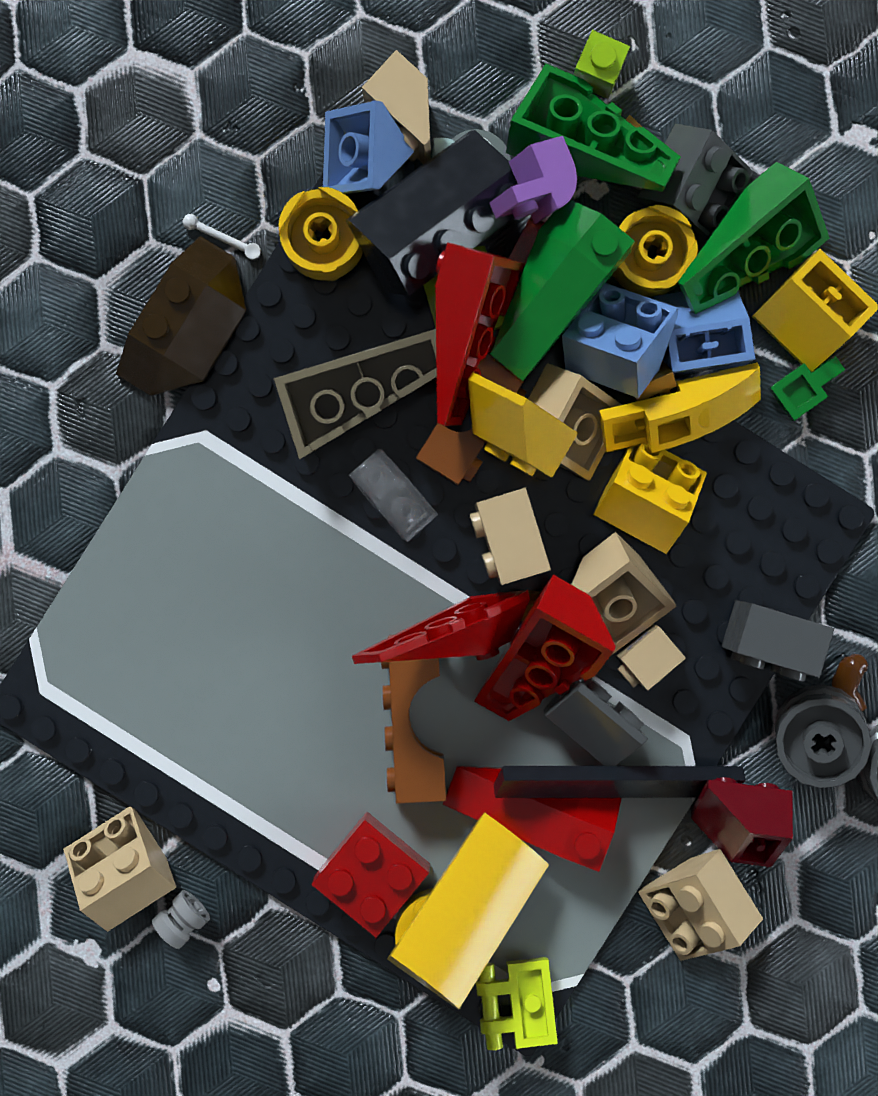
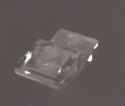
M378 449L348 475L372 506L379 509L399 536L407 542L438 515L411 481L381 449Z

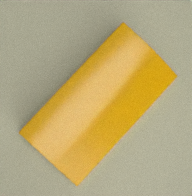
M484 813L468 834L387 960L449 1004L460 1009L549 864L520 838Z

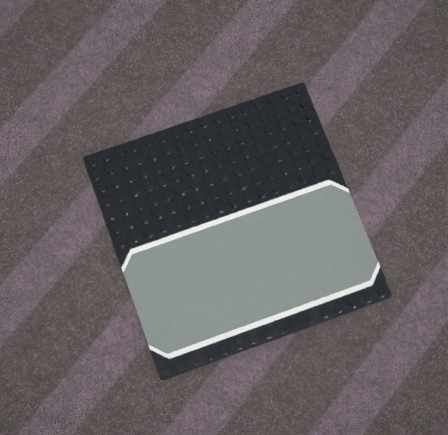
M323 173L313 189L323 187ZM371 191L345 194L352 200L358 211L378 197V195ZM328 228L324 232L318 230L314 232L318 242L322 238L328 240L331 237ZM279 242L245 295L244 300L247 312L207 378L203 382L188 386L0 684V724L480 1027V1019L483 1018L482 999L480 996H477L476 983L460 1009H457L387 960L396 946L395 921L398 912L380 934L374 937L311 885L317 871L366 812H369L430 863L429 874L411 896L435 887L478 821L444 806L443 801L396 804V793H388L387 768L394 767V752L386 751L385 727L392 726V712L383 708V685H390L389 669H382L381 662L354 664L352 656L387 639L389 635H395L471 596L522 590L542 591L553 574L572 584L582 558L616 532L639 554L674 600L676 607L654 624L664 631L686 657L685 660L648 691L640 683L633 688L618 671V668L623 663L616 655L637 638L635 637L611 655L599 672L592 677L612 696L608 701L612 706L615 707L620 701L644 723L640 730L648 740L616 766H716L775 674V672L770 671L772 663L765 662L764 669L749 666L730 659L733 651L722 647L735 601L753 603L809 620L874 518L875 512L871 506L733 420L716 431L698 439L665 449L683 460L692 462L698 468L707 472L688 525L668 553L665 554L593 515L603 491L626 448L610 452L605 451L590 481L560 466L552 478L536 470L532 477L510 464L514 457L509 455L506 462L485 451L486 444H484L476 457L483 461L475 476L470 483L462 479L459 486L417 461V455L438 424L437 377L299 459L274 378L436 328L424 286L410 296L384 292L364 253L357 265L335 281L316 280L303 275L291 264L282 248L281 242ZM500 329L493 330V337L497 338ZM562 335L524 380L521 388L527 391L524 396L528 399L547 363L565 369ZM590 381L622 405L637 402L635 397ZM677 387L669 389L670 392H677ZM660 394L654 395V396H652V397H650V398L658 397V396H660ZM470 406L462 425H448L445 427L455 432H465L472 429ZM526 488L551 570L501 585L497 577L490 579L482 557V554L489 552L485 537L476 538L470 514L477 512L475 508L477 502ZM509 643L499 647L500 653L486 660L478 661L475 656L439 658L440 676L424 684L411 702L409 716L414 733L424 745L444 754L446 793L457 766L498 768L503 766H604L545 716L543 710L557 695L556 692L544 698L536 708L511 721H507L474 702L478 692ZM622 798L615 832L599 872L523 841L541 856L549 866L488 962L494 963L496 979L508 978L507 961L547 957L549 960L554 1015L556 1019L695 798ZM510 994L498 995L500 1016H512ZM514 1032L502 1033V1041L524 1056L533 1055L538 1046L517 1049L514 1041Z

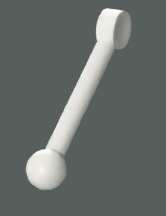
M187 214L183 218V226L186 229H197L245 252V255L250 260L260 258L261 249L256 243L247 245L199 222L198 218L193 214Z

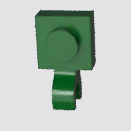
M836 356L824 362L813 372L804 363L768 389L789 419L795 421L828 397L821 386L839 375L845 368Z

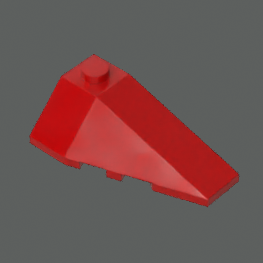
M447 242L446 249L440 254L436 266L438 277L435 284L437 423L444 426L462 425L470 406L468 378L472 372L481 376V370L478 368V365L488 352L491 353L496 340V337H493V330L499 316L505 317L525 263Z
M553 574L478 692L474 702L507 721H511L536 708L544 698L555 692L560 695L568 691L572 683L582 678L586 681L594 677L612 655L616 645L592 597Z
M528 590L471 596L353 655L354 664L463 656H475L478 661L492 658L500 653L499 647L509 643L518 630L530 600Z
M456 767L446 793V801H443L444 806L476 820L486 813L521 840L592 870L600 871L615 832L622 798H495L493 784L502 768Z

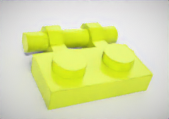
M541 957L507 961L508 978L496 979L494 963H488L479 976L480 981L476 982L477 996L481 997L483 1008L480 1029L481 1033L485 1034L487 1050L502 1049V1033L514 1032V1041L517 1049L558 1044L548 958ZM510 994L512 1016L502 1017L499 1013L498 995Z

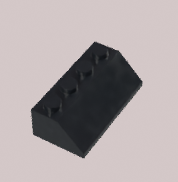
M471 130L346 219V222L384 292L410 296L437 276V261L440 254L446 249L447 242L474 248L514 218L513 214L496 219L489 203L511 186L518 185L509 165V160L476 130Z

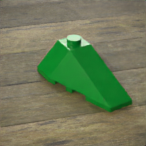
M545 64L510 121L506 153L515 157L531 144L563 136L573 158L577 176L663 192L681 156L644 127H634L621 116L622 109L613 102L607 105L593 94L594 87L584 79Z
M775 162L744 189L678 281L686 302L693 313L697 314L736 295L739 287L754 281L759 284L768 280L769 273L783 266L790 269L799 265L830 239L810 179Z
M570 200L566 205L555 211L537 233L490 356L523 382L631 253L635 240L603 214Z

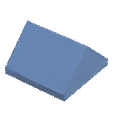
M371 101L325 112L323 187L333 188L343 194L378 190L414 153L413 149L404 141L403 133L383 102Z

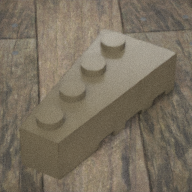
M436 329L274 378L299 459L436 378Z

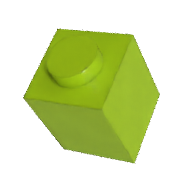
M592 30L576 65L574 75L584 79L593 86V93L609 99L630 46Z

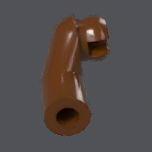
M852 654L839 662L832 679V687L839 688L854 698L863 712L867 706L857 688L864 673L868 670V662L862 655Z

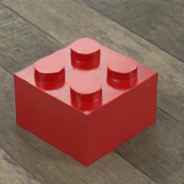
M366 812L317 871L311 885L374 937H377L429 874L430 863L369 812Z

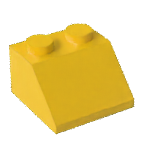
M472 372L468 378L473 434L487 442L484 450L506 462L509 455L514 457L510 464L532 477L536 470L552 478L578 432L529 399Z

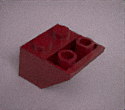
M726 777L708 780L691 810V819L717 848L721 849L730 862L772 867L793 839V791L779 789L777 785L771 783H759L755 786L739 784L736 780Z

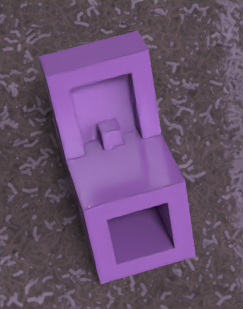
M559 136L531 144L511 159L509 165L518 185L511 186L489 204L496 219L513 214L515 219H520L531 214L535 224L566 205L574 195L577 185V173L564 137Z

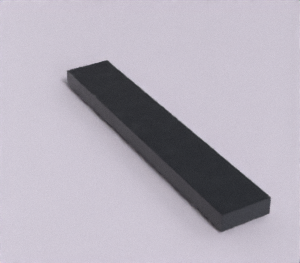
M503 766L493 785L495 798H698L708 780L726 777L736 780L739 784H743L746 779L744 769L740 766Z

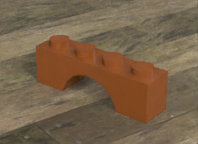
M439 658L381 662L382 669H389L390 685H383V708L392 712V726L385 727L386 751L394 752V767L387 768L388 793H396V804L446 801L444 754L430 749L418 739L411 726L409 716L411 702L418 690L427 682L440 676Z

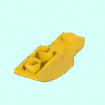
M752 363L676 381L677 392L599 410L603 443L606 451L610 452L640 445L641 443H648L651 453L693 441L725 426L747 412L761 400L759 364Z

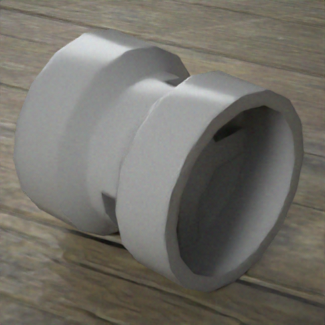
M182 890L172 900V906L168 910H161L152 919V924L166 943L176 949H180L190 939V933L194 929H201L210 920V916L203 904L194 895L186 890Z

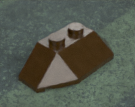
M201 236L170 264L129 331L116 375L150 396L205 381L247 312L236 258Z

